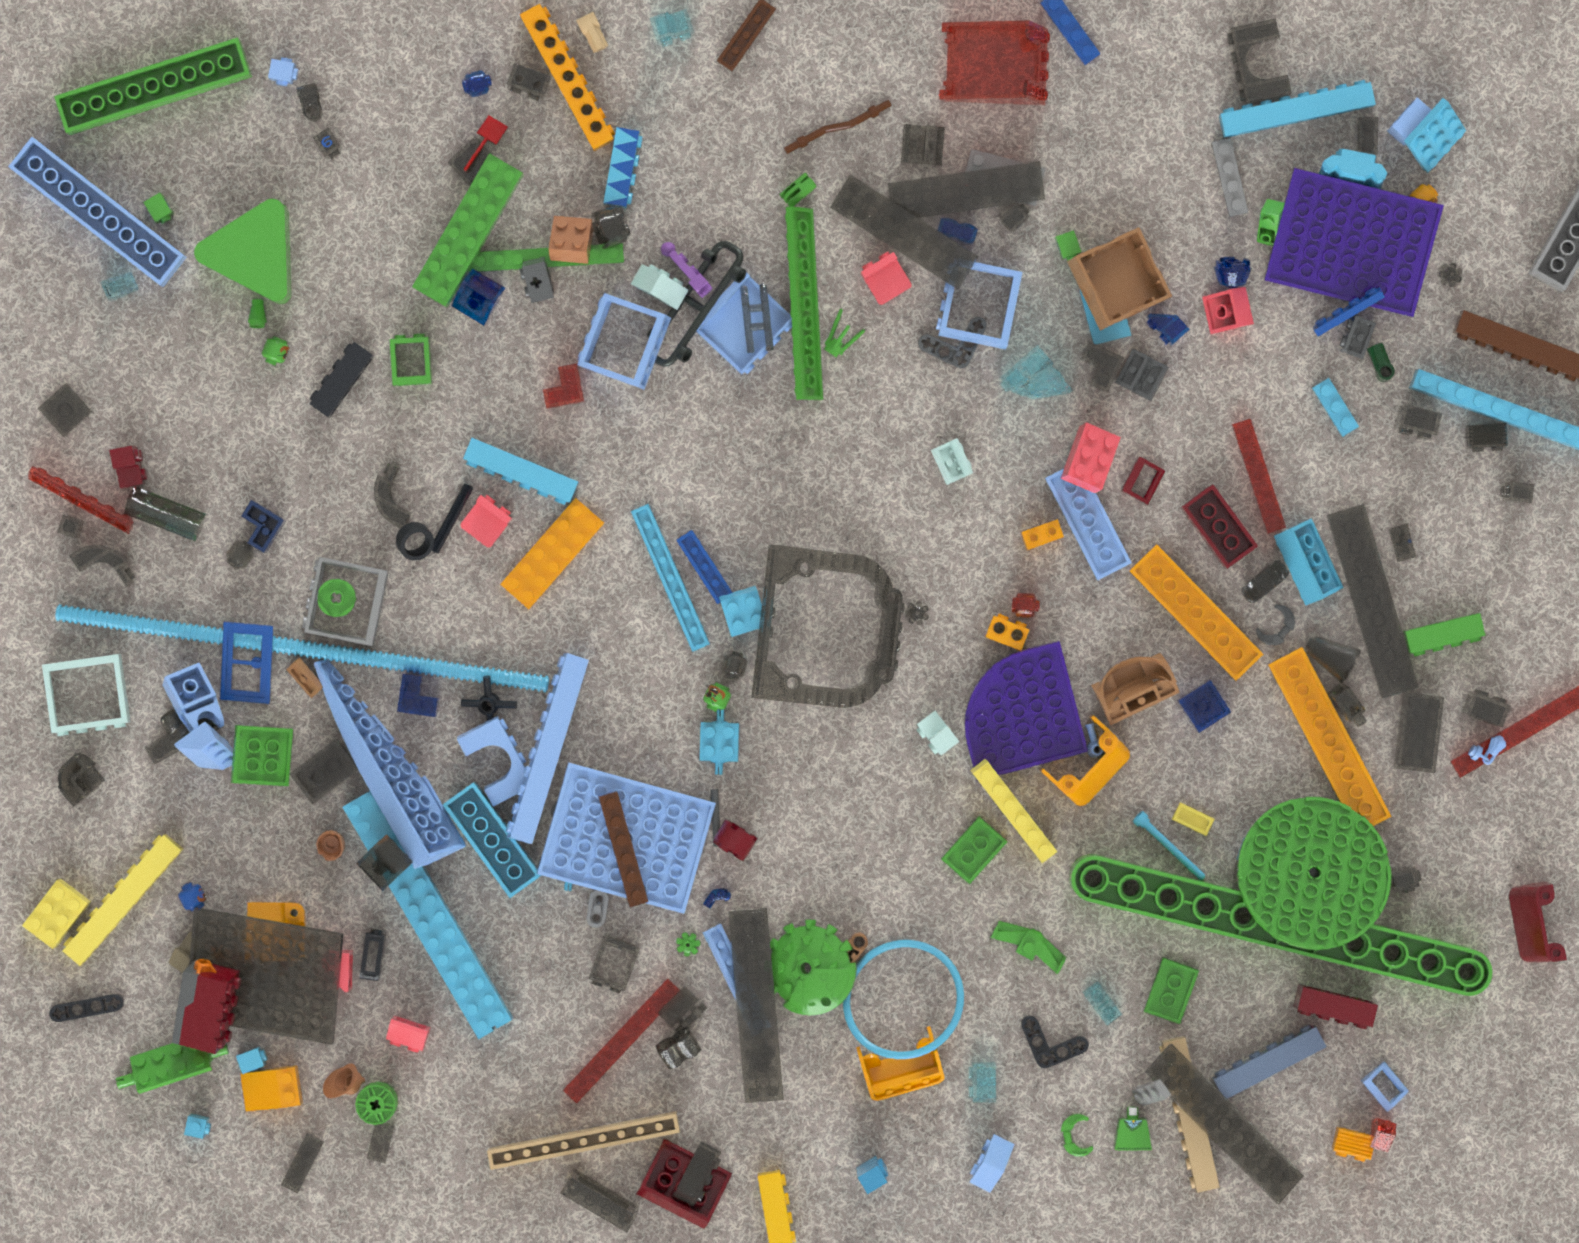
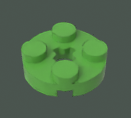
M341 579L326 581L319 588L317 596L320 609L326 615L333 617H342L350 613L357 600L352 585ZM334 593L337 595L341 594L340 603L332 601Z

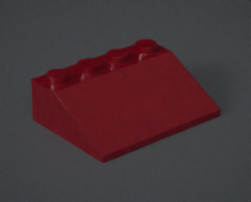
M664 1139L636 1194L705 1229L732 1173Z

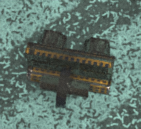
M1408 524L1389 528L1388 531L1397 562L1415 558L1416 553Z

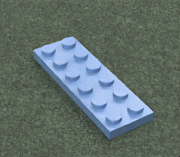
M1062 469L1046 477L1045 480L1098 581L1132 562L1097 494L1060 479L1064 470Z

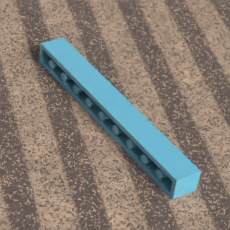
M1420 369L1415 370L1409 387L1412 390L1579 450V427L1429 372Z

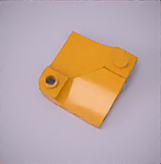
M247 902L245 961L306 960L305 909L301 904L296 902ZM293 909L298 911L297 916L291 914Z

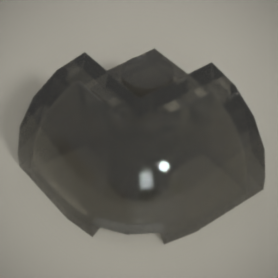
M81 753L73 755L58 770V788L73 807L87 798L105 781L94 767L96 763Z

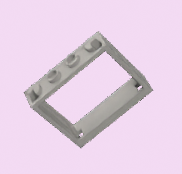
M319 557V561L316 560L313 570L316 572L315 579H312L310 583L312 596L307 599L306 609L309 610L307 617L304 616L302 628H305L304 632L374 646L389 571ZM326 564L378 575L366 638L313 628L318 605V591L322 586Z

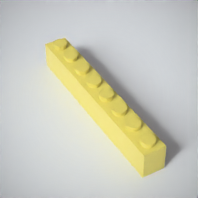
M167 834L159 835L152 842L153 848L150 851H144L139 857L141 861L137 866L133 864L127 871L129 875L126 879L123 880L121 878L114 886L116 890L112 895L108 893L101 901L104 904L99 909L96 907L90 913L89 917L91 919L87 923L83 922L77 928L78 934L74 938L71 936L64 943L65 948L63 952L79 966L86 962L181 853L183 848Z

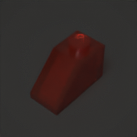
M1380 1118L1373 1119L1370 1147L1389 1152L1396 1137L1397 1124Z

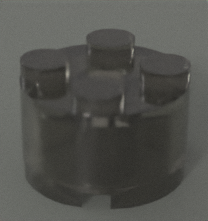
M613 205L591 213V218L595 217L593 230L599 244H604L602 246L603 249L627 241V236L631 235L628 225L624 224V213L620 206L616 207Z

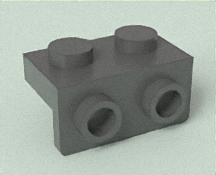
M1357 314L1353 318H1349L1346 326L1349 329L1346 336L1343 335L1339 345L1342 347L1341 352L1363 359L1376 323L1361 318Z

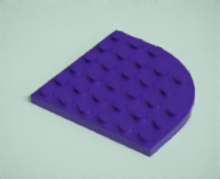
M1060 641L1013 653L995 663L977 682L967 704L964 723L965 737L973 768L986 759L1000 776L1088 752Z

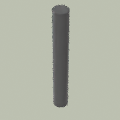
M711 789V802L716 803L712 815L713 838L720 828L718 789Z

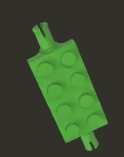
M171 1043L130 1057L132 1073L116 1077V1081H118L116 1084L119 1090L135 1084L137 1092L141 1094L211 1071V1061H213V1058L229 1054L227 1043L216 1054Z

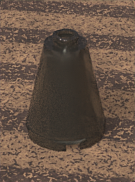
M1317 636L1314 639L1310 638L1305 647L1308 649L1307 653L1342 684L1354 668L1356 657L1359 658L1361 650Z

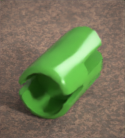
M803 173L779 195L789 207H794L817 186L807 173Z

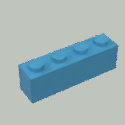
M874 1156L856 1167L857 1178L867 1194L887 1183V1176L889 1175L882 1158L878 1160Z

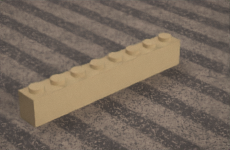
M1181 1036L1161 1041L1162 1046H1159L1162 1058L1165 1057L1167 1064L1163 1065L1165 1075L1169 1076L1171 1081L1168 1084V1089L1171 1095L1174 1094L1175 1102H1172L1174 1114L1178 1113L1179 1121H1176L1178 1132H1182L1184 1138L1181 1140V1146L1183 1151H1187L1188 1158L1185 1159L1187 1170L1191 1169L1192 1177H1189L1191 1188H1195L1197 1193L1220 1188L1186 1038Z

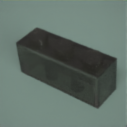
M701 1141L673 1196L692 1206L697 1201L701 1202L705 1194L703 1188L705 1185L709 1186L713 1178L711 1172L713 1168L716 1170L721 1162V1159H719L721 1151Z

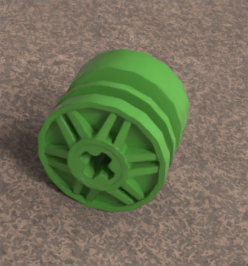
M381 1081L371 1082L358 1094L355 1102L356 1112L360 1119L368 1124H383L397 1110L398 1095L388 1083ZM375 1100L379 1101L378 1104L380 1106H378L377 1108L373 1107L374 1104L372 1102H374Z

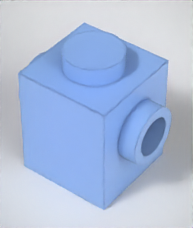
M281 57V60L271 59L268 78L276 81L277 85L287 86L288 83L293 84V80H297L299 69L296 68L295 63H292V59Z

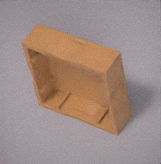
M1139 227L1067 261L1100 331L1172 297L1161 272L1153 261L1149 246Z

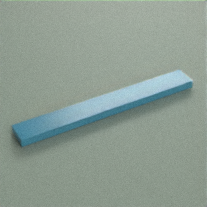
M649 504L631 511L692 652L709 645L708 638Z

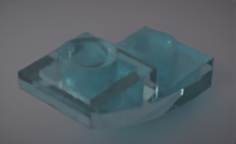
M1098 981L1082 992L1107 1026L1122 1015Z

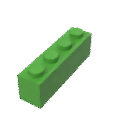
M1480 613L1403 631L1408 654L1413 653L1414 656L1423 655L1425 650L1432 649L1433 652L1443 650V646L1451 644V647L1463 645L1462 641L1469 640L1470 643L1481 641V637L1486 636Z

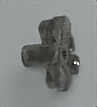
M1451 263L1450 267L1447 264L1442 265L1443 271L1438 272V277L1443 278L1441 284L1446 285L1448 283L1449 287H1454L1455 282L1460 283L1462 277L1459 275L1462 274V269H1456L1457 265L1455 263Z
M916 601L915 605L913 603L908 604L910 610L905 611V616L910 617L908 620L910 624L916 621L917 625H922V619L928 620L929 615L925 612L929 609L927 606L922 607L921 601Z

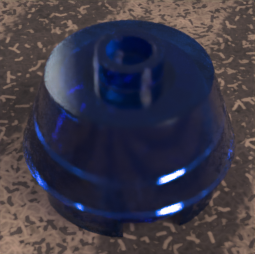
M1221 257L1220 261H1215V266L1213 267L1218 283L1227 288H1237L1238 286L1245 285L1252 270L1249 259L1244 258L1241 261L1235 259V257Z

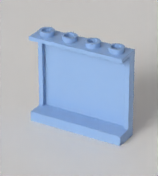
M746 272L742 282L737 283L734 281L723 292L696 332L742 375L744 372L748 374L755 367L753 363L757 359L762 360L768 353L766 349L771 344L775 346L781 340L779 335L784 330L788 332L792 328V318Z

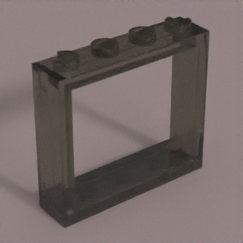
M575 1168L570 1172L560 1194L626 1233L638 1214V1205ZM575 1173L579 1175L577 1180L574 1179ZM629 1205L634 1207L632 1212L627 1210Z

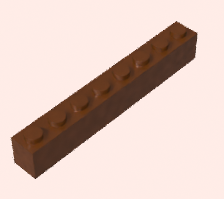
M1463 310L1460 312L1453 331L1454 334H1457L1456 338L1463 341L1473 340L1476 346L1482 348L1489 346L1497 354L1503 355V353L1511 355L1510 358L1521 362L1523 359L1528 361V365L1539 369L1541 366L1547 368L1546 372L1557 375V373L1565 375L1564 379L1568 381H1579L1578 353Z

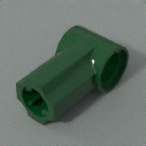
M1383 343L1367 348L1377 379L1381 382L1389 381L1394 376L1395 369L1391 365ZM1382 368H1387L1390 371L1389 377L1381 375L1380 371Z

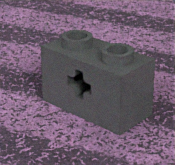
M545 257L524 261L522 268L519 270L522 280H526L527 286L524 287L526 297H530L531 303L554 298V289ZM537 277V279L540 280L539 283L536 284V281H533V278Z

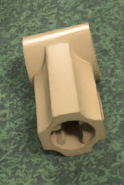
M594 12L576 20L594 53L608 47Z

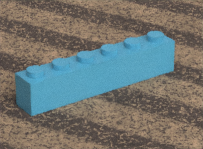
M471 438L463 457L464 460H467L466 465L477 468L478 465L484 467L483 472L493 476L496 472L502 475L501 479L512 483L513 480L520 482V487L530 490L531 487L537 489V494L546 498L548 495L556 497L554 501L563 505L566 502L571 503L579 484L576 480L474 438Z

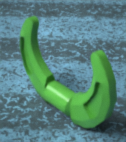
M1073 1114L1067 1117L1061 1126L1065 1142L1063 1146L1071 1155L1082 1157L1088 1155L1093 1150V1147L1090 1146L1082 1149L1076 1146L1075 1143H1072L1070 1130L1073 1129L1078 1121H1088L1089 1118L1082 1114Z

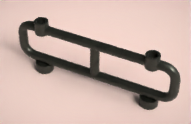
M720 241L711 250L705 249L702 252L701 258L704 261L698 268L702 276L710 264L717 260V254L723 248L734 253L736 260L705 305L689 296L693 288L689 283L685 288L688 289V292L678 310L671 308L667 316L671 317L670 323L685 302L700 311V313L668 359H663L657 355L656 364L668 367L674 364L677 359L685 363L691 358L692 350L687 347V344L731 279L740 283L746 276V270L740 267L744 255L739 247L728 241ZM653 328L649 330L647 334L648 338L650 337Z

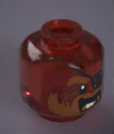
M1018 593L1012 599V612L1019 618H1033L1035 613L1040 611V600H1036V596L1033 593Z

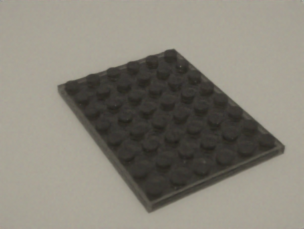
M198 907L194 909L189 966L195 960L206 959L212 964L240 971L239 978H241L240 987L235 989L238 1001L236 1006L232 1008L235 1019L233 1024L230 1025L231 1027L330 1045L334 1043L344 933Z

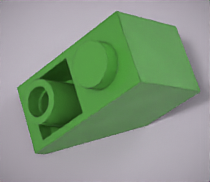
M1271 199L1266 200L1260 212L1257 242L1273 246L1284 209L1283 202Z

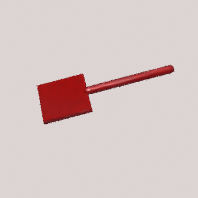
M488 115L477 131V134L484 137V140L464 167V171L468 170L487 141L497 145L508 126Z

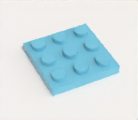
M1442 98L1404 142L1421 168L1429 173L1438 164L1440 159L1450 151L1451 147L1462 138L1466 129L1449 102Z

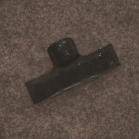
M175 709L168 711L161 717V724L167 734L145 746V750L154 765L177 753L179 750L174 744L190 733L180 720ZM208 718L198 720L199 726L206 722L215 731L220 729Z

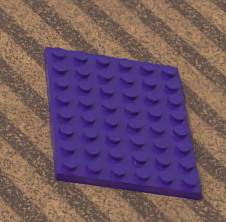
M1293 168L1284 202V209L1264 280L1346 301H1351L1357 297L1360 299L1365 296L1368 290L1380 287L1385 298L1370 307L1414 317L1444 205Z

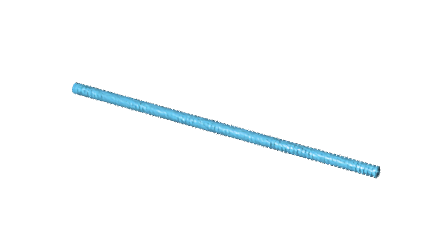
M61 604L56 608V621L62 620V622L68 621V623L74 622V624L79 622L80 625L86 623L87 626L92 624L94 627L98 625L100 628L104 626V628L110 627V629L116 628V630L122 629V631L127 629L128 632L133 630L135 633L139 631L141 634L145 632V634L151 633V635L157 634V636L163 635V637L168 635L169 638L175 636L176 639L181 637L183 640L187 638L189 641L193 639V641L199 640V642L205 641V643L211 642V644L216 642L217 645L223 643L222 628L216 629V627H213L212 629L210 626L205 628L204 625L199 627L197 624L193 626L191 623L187 625V623L181 624V622L175 623V621L169 622V620L164 622L163 619L157 621L156 618L151 620L150 617L145 619L143 616L139 618V616L133 617V615L127 616V614L122 615L121 613L116 615L115 612L110 614L109 611L104 613L102 610L98 612V610L92 611V609L86 610V608L80 609V607L75 609L74 606L68 608L67 605L62 607ZM234 633L233 645L235 647L240 646L241 648L246 647V649L252 648V650L257 648L261 651L262 635ZM273 636L272 653L276 651L278 654L282 652V654L288 653V655L294 654V656L300 655V657L305 655L306 658L312 656V659L318 657L319 660L324 658V660L329 659L330 661L335 660L342 663L346 661L348 664L353 662L354 665L359 663L360 666L365 664L367 667L368 665H371V667L377 666V668L383 667V669L387 667L389 670L394 668L395 671L401 669V672L407 670L408 673L413 671V673L419 672V674L425 673V675L430 674L431 676L435 674L437 677L442 675L443 678L448 676L449 679L454 677L456 680L457 678H460V680L466 679V681L472 680V682L476 680L478 683L483 681V676L489 675L491 676V685L496 683L497 686L502 684V686L508 685V687L514 686V688L520 687V689L524 687L526 690L531 688L532 691L537 689L538 692L540 690H543L545 693L548 691L549 676L543 677V675L537 676V674L531 675V673L526 675L525 672L520 674L519 671L513 673L512 670L507 672L505 669L504 671H501V669L495 670V668L489 669V667L485 669L483 666L479 668L477 665L472 667L471 664L466 666L464 663L460 665V663L454 664V662L448 663V661L442 662V660L437 662L436 659L431 661L430 658L424 660L423 657L418 659L416 656L415 658H412V656L406 657V655L400 656V654L396 656L394 653L390 655L388 652L383 654L382 651L377 653L375 650L371 652V650L365 651V649L359 650V648L353 649V647L347 648V646L342 648L341 645L335 647L334 644L329 646L327 643L323 645V643L317 644V642L311 643V641L305 642V640L301 642L299 639L294 641L293 638L288 640L286 637L282 639L280 636L278 638Z

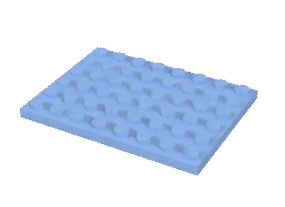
M568 762L537 874L626 898L598 796L617 791L648 899L646 904L684 914L716 803Z

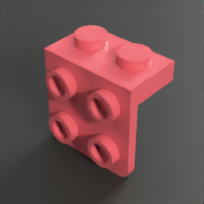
M888 251L879 256L880 260L873 264L871 261L862 267L863 271L860 273L880 305L887 303L912 286L897 261L898 258L895 253L892 252L890 254Z
M480 495L476 500L477 503L461 522L460 526L483 545L490 548L513 518L509 516L511 512L502 506L499 509L494 505L496 501L490 496L486 495L484 497Z

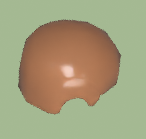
M325 831L317 839L318 854L323 856L326 861L338 859L345 850V840L336 831Z

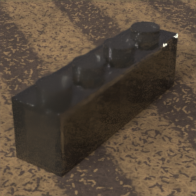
M136 486L133 487L127 498L124 511L126 515L195 542L203 529L206 516L203 512Z

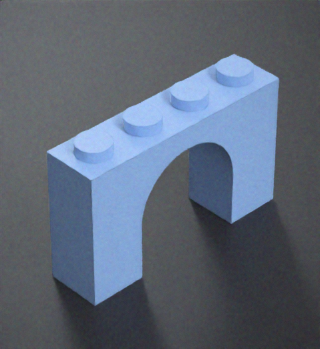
M498 715L457 736V741L465 756L490 745L499 746L509 754L511 767L507 774L484 787V791L493 807L517 795L520 784L523 785L525 779L523 772L525 769L524 763L526 762L522 752L518 753L515 748L517 743L513 735H508L506 731L508 726L505 720H500Z

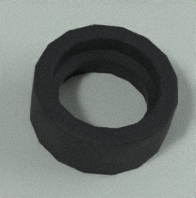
M411 522L404 525L398 531L395 543L397 549L406 559L415 561L421 560L431 553L434 547V537L424 524ZM421 532L425 535V540L419 548L415 550H407L405 548V542L412 534Z

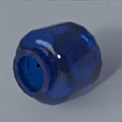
M482 70L467 73L464 79H462V86L465 94L477 97L487 94L489 86H492L489 75H486Z

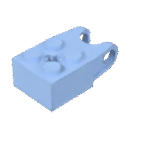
M200 662L164 677L162 686L180 720L189 732L199 726L198 720L202 718L212 720L218 728L224 726V719L216 693Z

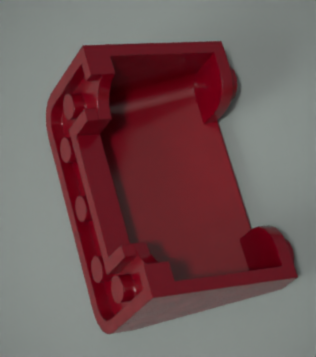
M1545 881L1516 886L1509 892V902L1520 958L1526 962H1560L1567 960L1565 949L1561 944H1548L1541 906L1553 902L1555 892L1553 884Z

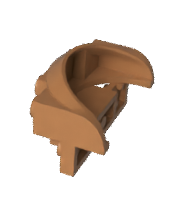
M1161 652L1152 657H1133L1121 661L1112 667L1101 681L1091 685L1110 725L1180 693L1174 674Z

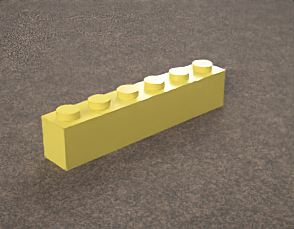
M986 759L970 770L1041 863H1044L1057 853L1054 846Z

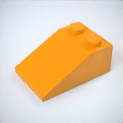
M297 1065L252 1071L244 1074L240 1073L246 1111L300 1106L303 1103Z

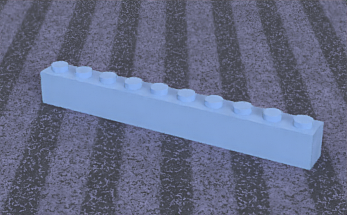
M564 653L558 659V673L553 676L551 682L553 689L546 698L548 705L546 711H543L540 717L541 727L535 733L534 740H536V744L529 753V759L531 760L529 766H526L523 772V777H525L523 785L520 784L518 788V802L514 803L511 813L514 815L512 821H509L506 827L508 838L527 844L533 843L589 662L588 659L569 653Z

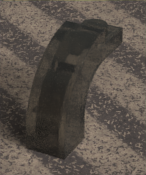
M392 461L391 464H387L384 470L385 478L380 475L376 477L374 499L382 516L394 526L402 528L408 523L412 512L400 507L392 497L391 487L401 467V464Z
M91 545L80 548L69 555L79 572L85 571L96 563L103 562L115 569L126 587H130L135 583L133 580L135 578L134 573L130 568H125L131 561L117 549L103 545Z

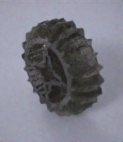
M1276 560L1260 571L1241 588L1243 597L1250 603H1255L1272 591L1289 575L1285 564L1280 560Z

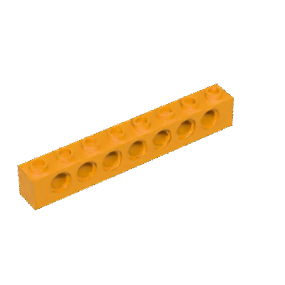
M538 4L519 14L593 151L613 142L614 138L612 136L615 135V132L610 124L606 126L603 120L606 116L601 108L597 109L594 104L597 100L592 91H587L585 85L588 83L583 74L579 75L576 68H578L574 57L569 58L567 54L569 48L565 41L559 40L557 35L560 32L555 23L551 25L548 20L551 15L546 6L542 8ZM537 23H546V28L543 31H538L536 29ZM554 39L556 41L554 47H546V40ZM558 55L565 58L564 63L561 65L554 62L555 57ZM567 72L573 73V80L565 81L563 79L564 74ZM581 89L583 96L581 98H574L573 91ZM583 107H592V113L584 115L582 113ZM593 123H600L602 125L599 132L591 130Z

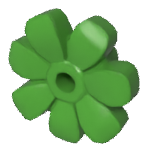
M687 932L682 933V938H677L676 943L680 945L677 947V951L679 953L684 951V956L686 957L690 956V952L696 954L698 952L696 947L700 946V941L695 940L697 935L691 933L689 936Z

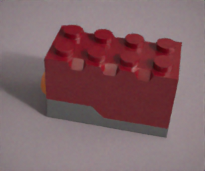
M198 959L183 971L172 1043L216 1054L220 1049L224 1048L227 1042H230L232 1031H230L229 1026L233 1024L235 1019L232 1008L236 1006L238 1001L235 989H238L241 983L239 970L212 964L206 959Z

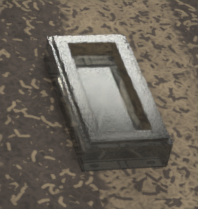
M383 1123L374 1126L367 1159L386 1163L395 1125Z

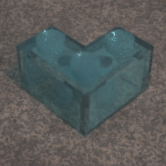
M687 9L672 14L666 12L649 18L657 45L662 44V47L673 44V40L678 38L681 41L689 39L691 34L694 33Z

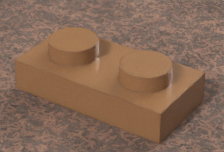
M300 657L286 669L311 699L322 690L323 686L319 678L314 675Z

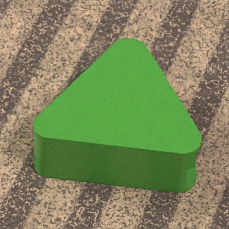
M268 199L196 245L194 249L195 258L204 266L277 304H285L291 299L289 211L279 200Z

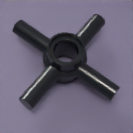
M489 675L483 676L484 695L479 700L461 699V707H478L479 712L486 715V721L494 718V713L498 708L517 709V701H500L498 695L492 693L491 676ZM486 701L490 702L492 707L488 706Z

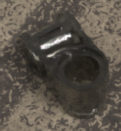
M316 83L296 87L304 116L312 122L320 120L323 113ZM311 108L317 110L314 112L313 116L309 113L311 112Z

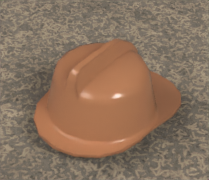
M350 1063L333 1071L326 1078L323 1084V1093L327 1098L331 1099L343 1094L353 1095L365 1083V1079L357 1071V1067Z

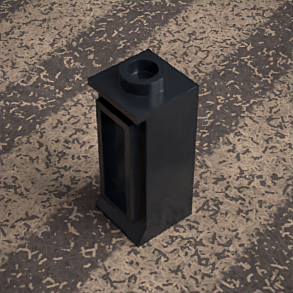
M371 929V932H366L359 979L380 980L386 934H382V930ZM370 941L379 942L375 972L366 971Z

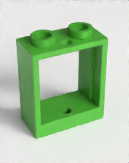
M413 334V338H406V335H394V339H390L392 385L432 384L430 338L425 337V334ZM424 343L426 375L398 377L396 344Z

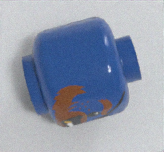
M189 882L181 886L182 890L178 893V897L185 910L194 912L205 906L204 902L207 898L199 884L192 885Z

